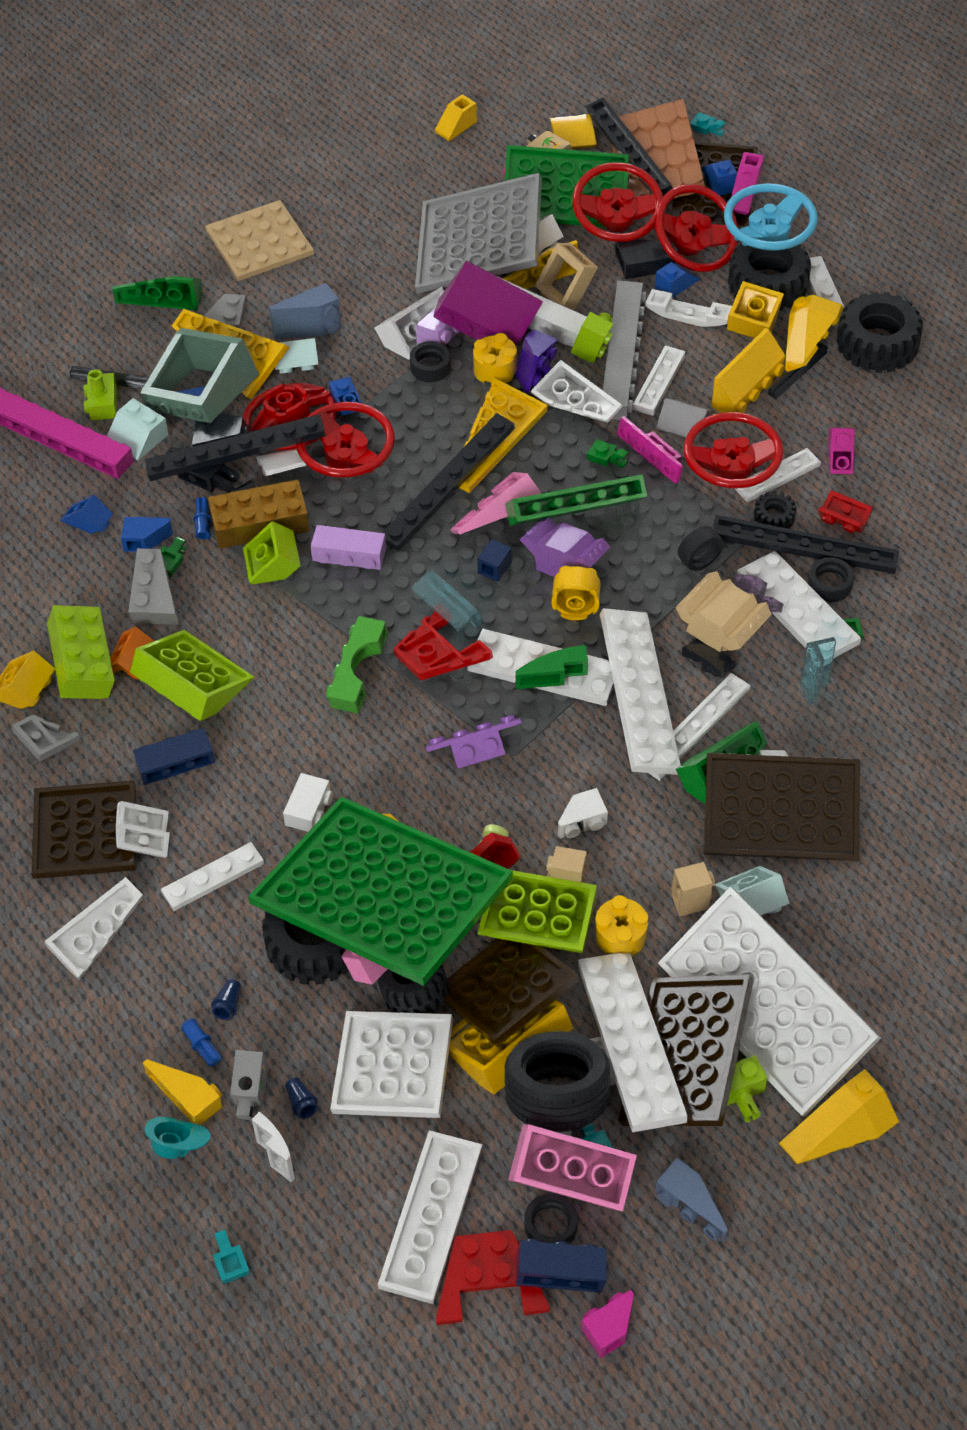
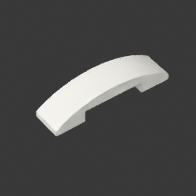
M655 289L651 290L645 302L647 308L662 317L700 327L727 324L728 315L732 308L730 305L713 302L709 308L672 300V293Z

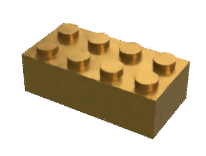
M299 480L208 497L219 549L249 543L272 521L293 530L294 534L310 531L308 514Z

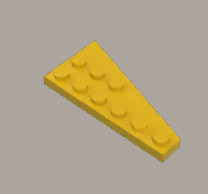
M186 309L182 310L172 324L176 331L180 328L242 338L259 373L242 391L249 399L255 396L290 348L283 343L261 337Z
M493 377L491 388L487 391L485 402L479 410L470 431V437L465 445L496 413L513 422L515 429L459 488L470 493L548 411V405Z

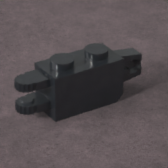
M171 447L165 454L179 451L181 449ZM225 462L177 475L179 479L209 492H213L215 488L227 492L228 489L232 488L229 481L237 482L240 478L238 472L225 466Z

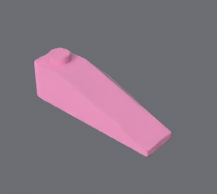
M512 472L491 490L493 495L483 498L477 503L479 507L477 511L472 510L468 512L450 530L455 534H462L507 517L505 503L512 499L542 493L527 473Z

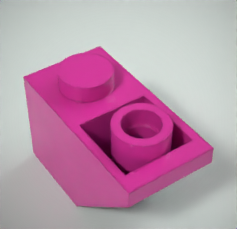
M828 427L830 474H853L854 428Z
M631 1290L624 1294L619 1292L613 1295L608 1300L607 1305L600 1309L595 1307L583 1316L581 1330L600 1358L620 1347L626 1341L634 1298Z

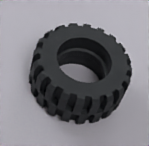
M741 242L733 250L730 258L728 276L730 292L734 293L733 296L736 298L742 282L751 283L783 293L784 296L779 311H783V307L789 309L793 306L796 299L804 297L807 293L811 272L810 257L807 251L801 248V245L784 250H762L748 245L744 246ZM770 269L782 274L766 275L759 273L758 270Z
M872 292L870 295H867V293L862 294L859 298L856 297L843 308L837 333L838 349L840 353H843V357L847 361L851 360V364L855 367L862 366L865 371L872 369L875 370V373H881L882 370L893 372L896 367L901 369L906 366V363H911L918 353L923 330L922 317L916 307H912L911 302L902 300V297L899 295L892 296L887 292H884V294H879L878 292ZM867 329H884L893 334L877 335L867 331Z
M265 911V918L262 921L265 949L270 963L274 964L275 970L280 974L285 971L286 978L291 981L299 978L300 984L308 985L309 981H315V985L323 984V979L329 978L330 982L338 979V973L342 972L345 975L349 972L342 958L343 953L346 951L345 948L328 940L318 945L297 943L289 937L296 925Z

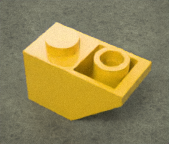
M463 94L447 105L435 128V133L450 141L477 122V103Z

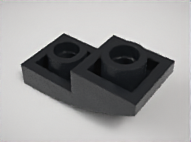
M695 639L682 647L683 657L692 659L694 662H702V671L711 673L713 676L722 677L736 668V663L724 652H719L699 639Z

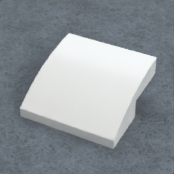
M297 449L276 451L256 457L265 476L306 466L300 458Z
M120 801L117 804L116 814L117 848L166 858L170 835L169 832H166L169 811Z
M258 1112L252 1119L257 1143L267 1150L270 1167L292 1182L295 1176L288 1147L276 1127L262 1113Z

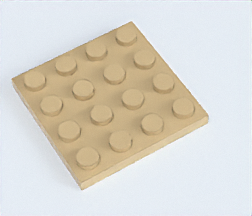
M281 200L205 225L206 232L237 281L314 255L313 248Z

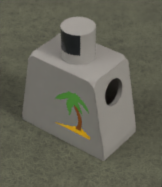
M236 1050L231 1097L234 1104L237 1105L236 1117L239 1119L251 1120L254 1106L262 1107L269 1070L263 1052ZM246 1077L252 1080V1086L248 1090H244Z

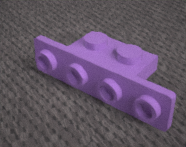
M513 714L500 718L501 723L492 726L491 722L477 725V730L469 733L467 729L454 732L453 738L444 740L443 736L429 740L430 745H426L425 748L429 752L451 745L458 769L505 755L498 730L521 724V718H515Z

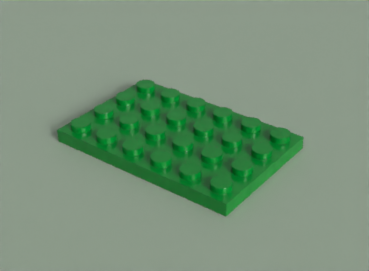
M507 145L504 181L539 173L542 178L540 218L552 214L557 224L582 226L574 213L572 203L576 184L586 172L596 166L614 162L628 164L629 155ZM608 171L601 173L585 185L582 194L600 197L604 189H627L628 172ZM585 215L586 218L596 227L607 228L603 226L601 223H598L597 219Z

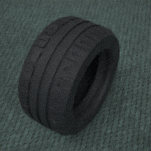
M564 1031L536 1034L517 1044L506 1059L504 1076L506 1103L511 1112L525 1124L554 1132L572 1131L591 1124L604 1112L609 1104V1059L606 1053L594 1041L585 1036ZM549 1077H568L579 1080L567 1085H546L536 1082Z

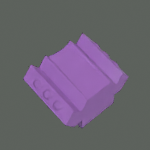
M550 517L541 519L519 539L534 555L536 570L552 577L556 576L562 566L590 568L610 548L603 538L595 540L589 532L564 522L555 524Z

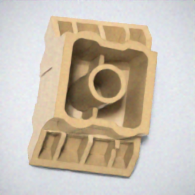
M718 571L708 573L676 606L681 620L688 623L687 632L719 652L740 649L772 615L767 602L758 604L754 594L744 592L735 586L731 579L722 581Z

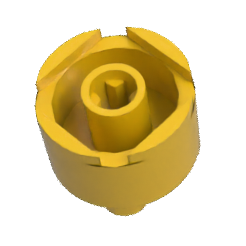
M498 333L495 336H488L475 341L473 349L475 377L483 383L484 381L492 382L493 377L504 383H508L514 378L517 370V348L505 334Z
M562 566L553 580L552 607L561 613V617L580 621L587 619L588 615L592 613L594 615L598 611L601 583L596 570L579 566Z
M621 895L605 902L597 911L595 919V939L598 947L607 955L630 953L633 956L642 950L646 943L648 930V914L639 903Z

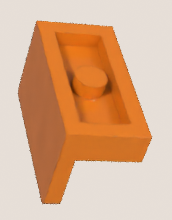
M136 626L123 632L110 657L113 674L123 670L132 678L139 679L130 673L135 650L138 647L154 642V640Z

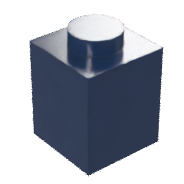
M491 539L477 558L478 573L499 581L512 563V548Z

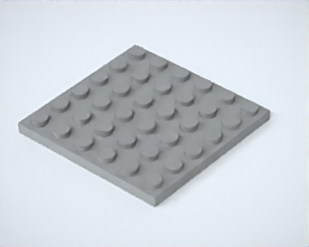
M536 173L423 201L415 282L417 293L447 287L466 260L495 276L538 266L542 185L540 174Z

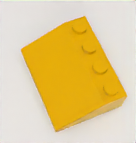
M555 1000L498 1048L471 1025L450 1041L449 1056L481 1087L495 1095L505 1086V1062L517 1044L526 1038L540 1033L553 1031L570 1032L573 1029V1025L564 1004ZM464 1019L452 1028L451 1037L468 1024Z

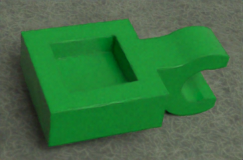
M596 439L587 452V460L606 467L609 463H613L618 467L624 468L628 463V460L625 459L628 452L624 449L617 450L616 445Z
M180 537L175 538L170 548L165 546L161 548L167 573L170 577L183 562L182 554L187 549L184 546L186 540Z

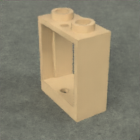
M557 243L535 287L541 291L543 297L574 310L577 308L598 267L571 243ZM564 261L577 271L565 296L552 286Z

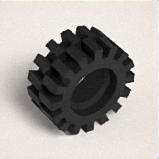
M773 491L772 495L766 492L765 497L760 495L759 500L757 499L755 503L754 521L787 529L789 526L792 527L797 509L794 499L791 500L789 495L784 497L783 492L777 495V491ZM775 508L781 510L783 514L771 515L767 510Z

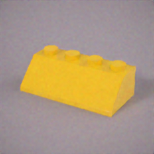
M765 328L714 378L711 406L713 409L721 413H744L747 405L751 401L755 402L763 389H768L776 376L780 377L785 370V354L769 329Z

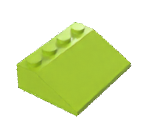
M186 630L176 632L136 648L130 673L139 678L140 681L146 683L159 694L174 702L176 706L181 707L200 721L216 715L254 679L253 675Z
M513 871L511 882L482 915L478 935L583 953L596 904L597 885Z

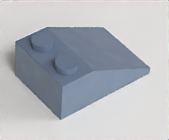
M327 283L269 306L274 339L324 336L328 333L333 334L341 328L339 299Z

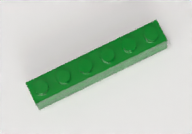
M643 474L516 498L505 503L509 524L514 526L540 521L547 517L555 518L637 502L648 496Z

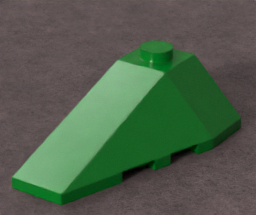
M177 276L113 286L112 289L115 303L197 311L203 294L201 279Z
M754 721L691 757L677 767L676 771L685 790L705 804L707 753L760 755V750L764 749L767 741L758 722Z

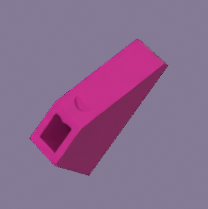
M743 153L732 196L746 187L759 184L763 171L764 155ZM755 194L740 200L734 207L733 212L748 215Z

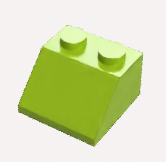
M273 521L243 547L249 583L253 585L286 579L301 566L293 530Z

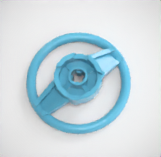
M768 183L746 187L733 195L726 204L724 221L734 239L741 241L744 246L748 245L762 250H784L800 245L814 233L818 223V215L814 204L800 191L785 185ZM762 192L788 195L777 206L766 204L764 208L754 211L749 216V225L747 227L738 229L732 217L733 209L743 198ZM804 206L809 214V224L800 235L789 239L791 224Z

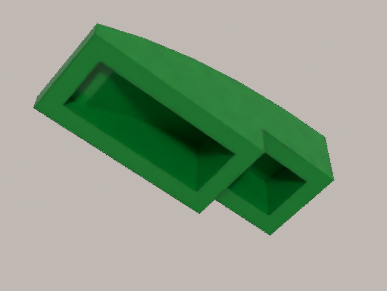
M586 645L553 651L528 662L515 671L516 689L565 685V677L588 675Z

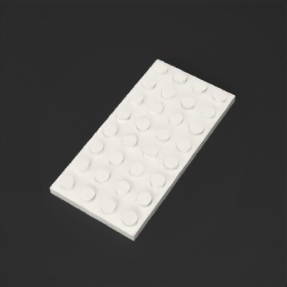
M732 887L726 890L658 962L671 977L750 974L754 982L739 1050L747 1058L757 1056L768 1078L767 1080L801 1116L805 1117L881 1039Z

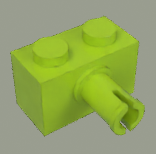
M590 312L581 326L570 353L592 363L595 362L597 357L602 358L607 349L604 344L608 345L613 335L610 332L613 323H611L612 317L604 312L600 316Z
M98 369L91 370L87 375V384L84 385V395L87 400H84L85 414L89 413L91 421L114 419L117 414V386L114 373L102 374Z
M756 1055L736 1062L727 1104L730 1105L736 1102L745 1122H751V1116L753 1121L761 1116V1112L758 1110L752 1096L765 1092L768 1079Z

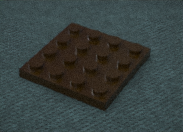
M135 780L34 788L31 870L33 879L136 870V852L118 849L116 844L117 804L120 801L136 804Z
M497 938L447 978L449 993L448 995H443L444 1004L498 1048L580 980L576 972L540 945Z

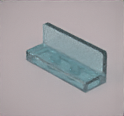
M432 569L412 586L413 592L457 631H460L469 622L476 628L483 622L479 611Z
M835 637L806 644L800 688L807 704L816 703L820 685L829 683L836 647Z

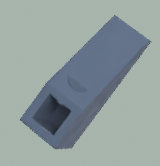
M676 1158L656 1182L655 1193L657 1198L668 1207L673 1205L677 1209L684 1203L685 1206L680 1211L682 1218L689 1223H694L700 1215L708 1221L703 1228L705 1235L715 1241L721 1236V1242L724 1243L727 1239L728 1229L700 1174Z

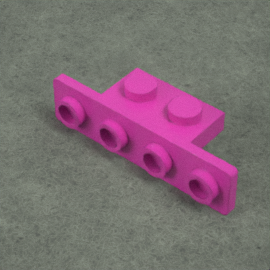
M625 416L620 418L617 435L673 483H678L683 469L681 464L682 455L653 431L645 434Z

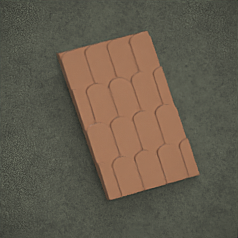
M684 99L655 106V108L651 107L636 111V113L618 116L672 184V188L685 184H696L705 187ZM612 145L613 153L619 154L615 147ZM628 173L627 189L633 191L634 197L651 195L636 175ZM683 193L676 196L675 198L686 196L693 193Z

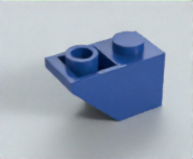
M350 376L329 382V391L336 403H362ZM338 411L337 415L341 416L357 411Z
M125 517L121 534L123 550L126 552H137V548H154L173 535L171 519L162 517Z

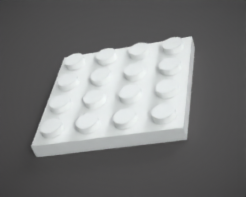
M346 1011L330 1108L332 1114L440 1118L453 1025L452 1014Z

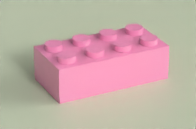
M523 1124L508 1180L616 1211H623L637 1155L533 1125Z

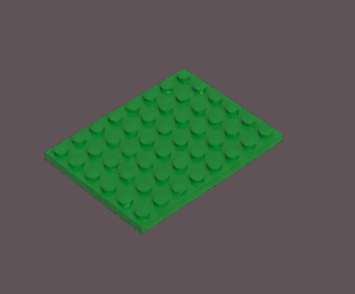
M340 797L248 896L251 905L424 986L511 882L513 871L344 797Z

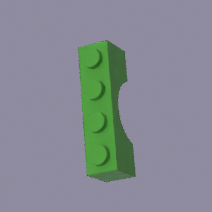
M358 616L356 623L352 624L349 642L343 646L342 660L340 664L336 665L334 681L332 684H329L326 692V697L329 699L332 708L359 714L366 691L363 681L355 676V671L364 659L382 654L389 635L386 621Z

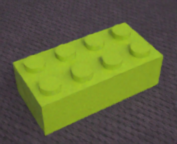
M53 605L47 627L60 698H108L114 684V676L100 607Z

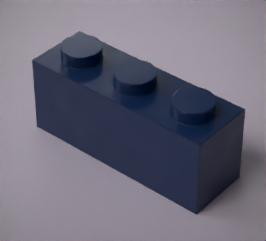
M204 728L191 730L188 733L169 737L163 741L144 745L133 750L143 785L215 763L213 750Z
M538 1239L520 1240L516 1253V1285L602 1293L606 1283V1248H600L594 1244H585L583 1246L570 1245L563 1241L545 1243Z

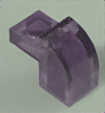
M736 574L735 586L746 593L754 594L758 604L767 602L771 614L772 612H782V602L774 597L764 596L767 582L757 576Z

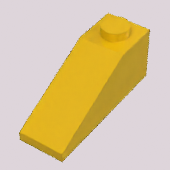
M148 1059L143 1062L146 1074L192 1123L201 1125L222 1108L220 1099L222 1094L213 1083L209 1085L201 1077Z

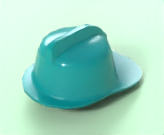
M170 1117L153 1118L146 1123L144 1128L146 1136L151 1141L153 1151L158 1156L166 1159L183 1157L190 1150L205 1146L211 1137L209 1130L204 1126Z

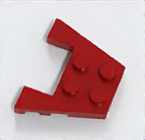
M441 604L434 608V613L430 617L425 616L421 620L422 625L416 631L411 630L393 648L394 655L420 681L493 658L492 650L481 640L458 651L437 632L438 629L453 621L452 614Z
M512 1230L454 1237L436 1316L437 1325L463 1322L460 1293L519 1286L516 1285V1253L519 1244ZM519 1286L523 1315L549 1312V1304L540 1287Z

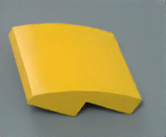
M590 114L550 118L552 133L568 141L572 149L596 147Z

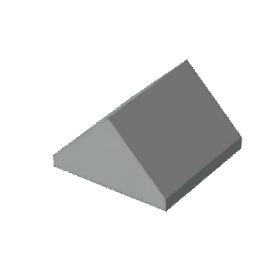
M665 398L656 430L686 438L690 429L700 420L711 416L713 410L676 399ZM704 429L696 436L694 441H699Z

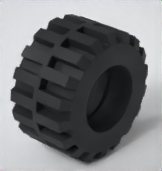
M443 965L437 969L424 986L416 982L408 984L412 980L389 969L377 981L387 1008L391 1012L428 1013L430 1011L433 1013L437 1010L438 1005L442 1006L445 1002L443 995H448L449 983Z

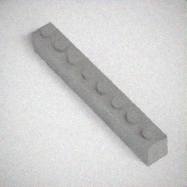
M617 281L612 318L613 326L611 328L613 335L609 341L603 391L623 406L612 417V419L620 420L624 416L627 418V414L632 413L633 400H629V398L634 397L635 384H631V382L636 381L637 368H633V366H638L639 353L635 352V350H640L641 337H637V335H642L643 322H639V319H644L645 307H642L641 304L645 305L646 292L642 291V282Z

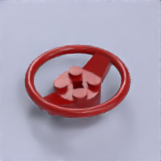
M614 162L596 166L586 172L575 186L572 203L578 221L588 232L607 241L628 242L647 235L655 228V214L663 195L657 182L646 171L631 164ZM624 171L644 180L651 188L653 194L634 197V193L630 189L612 188L602 190L600 197L584 195L582 191L592 178L601 173ZM653 214L650 221L642 228L630 233L616 234L626 231L636 220ZM585 215L597 219V222L607 227L606 230L610 232L601 230L593 225Z
M685 184L671 189L661 199L655 214V230L665 252L680 266L695 272H711L726 265L730 261L733 250L738 246V241L734 239L726 225L711 224L709 216L702 215L696 211H684L678 217L665 214V209L673 198L683 193L704 195L714 201L723 212L727 202L713 190L701 185ZM732 213L733 221L738 228L735 215ZM673 242L679 250L676 252L670 243ZM729 245L725 254L712 263H695L680 255L693 256L702 252L707 247Z
M308 383L280 384L254 398L245 409L242 417L252 427V430L256 431L306 418L311 414L310 406L324 403L329 405L336 402L330 392L326 391L322 386L319 387ZM263 403L264 408L250 425L254 411ZM337 412L328 415L335 421ZM318 439L306 441L305 446L317 441ZM296 444L275 450L282 451L296 449Z
M337 402L323 406L307 416L321 415L326 436L321 437L320 440L323 443L325 462L328 466L318 463L308 454L305 442L296 444L300 458L314 471L330 477L349 478L366 473L371 474L374 472V469L381 467L393 450L395 434L392 424L379 410L357 402ZM338 411H357L375 418L382 425L386 434V442L380 454L377 455L369 450L368 439L363 432L353 428L350 424L340 426L328 414Z
M723 412L708 416L697 422L690 429L684 441V456L691 470L706 482L724 488L737 489L758 485L775 474L783 459V445L777 432L765 421L745 413ZM724 421L748 423L762 430L770 438L751 445L747 438L739 437L717 439L714 441L712 448L693 446L696 436L704 428ZM773 459L769 467L762 473L746 478L753 472L755 467ZM704 469L712 471L713 474L707 472Z

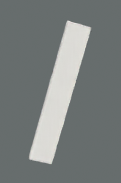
M730 673L673 731L679 760L745 695L751 685ZM649 773L659 781L666 775Z

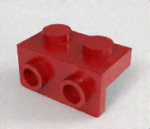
M830 490L823 507L820 506L818 509L819 516L822 517L821 520L830 525H834V523L843 525L842 529L852 534L855 531L863 532L873 512L872 506Z
M492 832L485 836L482 842L470 851L474 855L507 869H510L521 858L510 837Z

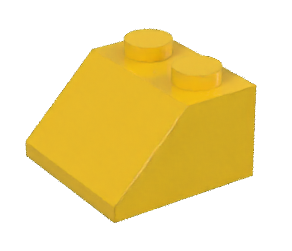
M743 281L728 315L727 330L752 338H756L765 328L769 329L772 333L784 294Z
M34 650L11 660L0 675V702L20 709L34 706L40 699L39 693L41 690L46 688L52 681L50 676L55 668Z

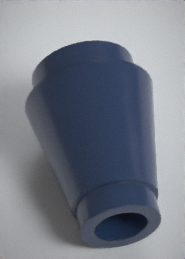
M228 979L212 1001V1013L215 1017L229 1020L237 1013L241 984L238 981Z
M295 1077L288 1080L285 1088L287 1089L293 1114L301 1119L313 1116L318 1110L317 1098L299 1078Z

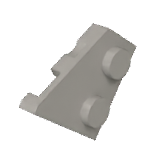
M224 294L204 316L240 328L246 296Z
M31 715L12 725L14 734L39 762L80 740V735L77 732L73 731L70 734L62 731L60 725L46 722L43 718L36 715Z

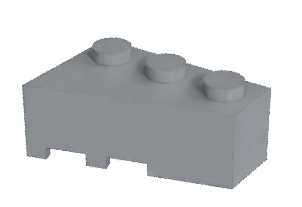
M137 548L128 611L133 623L179 625L161 549Z

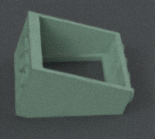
M180 328L175 333L140 394L144 400V405L155 412L211 423L259 373L242 338ZM194 368L214 372L200 396L172 391Z

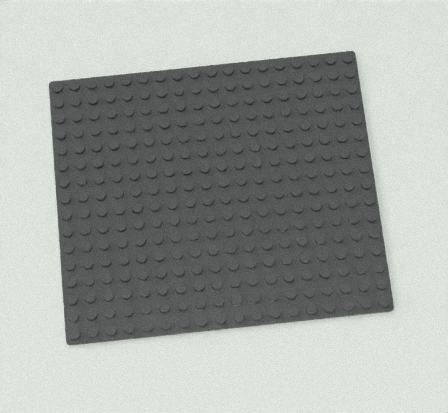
M454 336L444 345L448 348L451 355V370L448 376L437 382H424L415 378L409 369L366 404L383 413L394 429L395 442L393 450L381 467L374 469V472L371 474L366 473L356 477L337 478L320 474L306 465L280 472L263 485L267 486L299 480L310 530L294 534L301 566L286 579L273 582L348 637L352 624L356 623L358 616L386 621L389 633L382 654L374 656L475 730H477V725L491 722V726L501 723L500 718L514 714L515 718L520 717L521 724L498 730L504 751L511 756H516L577 699L537 688L516 689L513 682L470 672L467 670V667L420 681L394 655L393 648L411 630L416 631L422 625L421 620L425 616L430 617L434 613V608L441 604L452 614L453 621L438 629L437 632L458 651L475 643L482 629L562 649L586 645L587 655L609 660L600 618L602 609L646 612L652 630L676 608L708 573L715 572L743 546V544L723 541V550L712 564L702 570L692 571L687 568L677 555L678 548L683 539L699 527L709 526L713 528L715 515L743 519L681 479L678 483H673L636 450L581 415L548 405V411L470 493L458 488L399 551L386 544V552L381 570L312 561L311 543L317 525L382 533L462 450L466 441H468L479 410L485 402L487 391L491 388V382L484 381L483 383L475 377L473 368L474 347L458 336ZM427 357L418 363L424 366H436L443 361L439 358ZM514 374V378L510 382L506 383L541 401L531 392L527 393L524 391L516 374ZM355 412L340 424V426L350 424L353 428L363 432L368 439L369 450L379 455L384 448L386 442L384 428L370 415ZM596 439L616 445L617 450H626L628 455L625 459L628 460V463L624 468L618 467L613 463H609L606 467L587 460V452ZM320 440L307 452L315 461L328 466L325 462L323 443ZM512 472L527 473L541 493L643 474L648 497L640 501L551 518L555 524L564 522L587 531L595 540L603 538L610 546L595 564L590 567L596 570L601 586L599 609L594 615L593 613L588 615L587 619L580 621L568 620L561 617L559 611L553 609L552 590L554 577L536 570L534 555L519 540L539 521L510 526L507 516L462 534H455L450 530L468 512L472 510L477 511L479 509L477 503L483 498L493 495L491 490ZM214 526L210 527V536L216 539ZM491 539L512 548V563L499 581L478 573L477 558ZM246 544L227 547L245 561L243 547Z

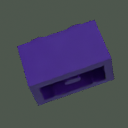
M536 329L531 331L524 339L516 370V376L527 393H530L552 369L551 362L557 354V348H555L557 339Z

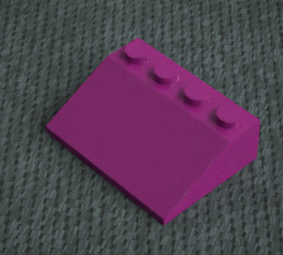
M466 260L438 299L433 317L476 340L503 333L517 346L543 301Z

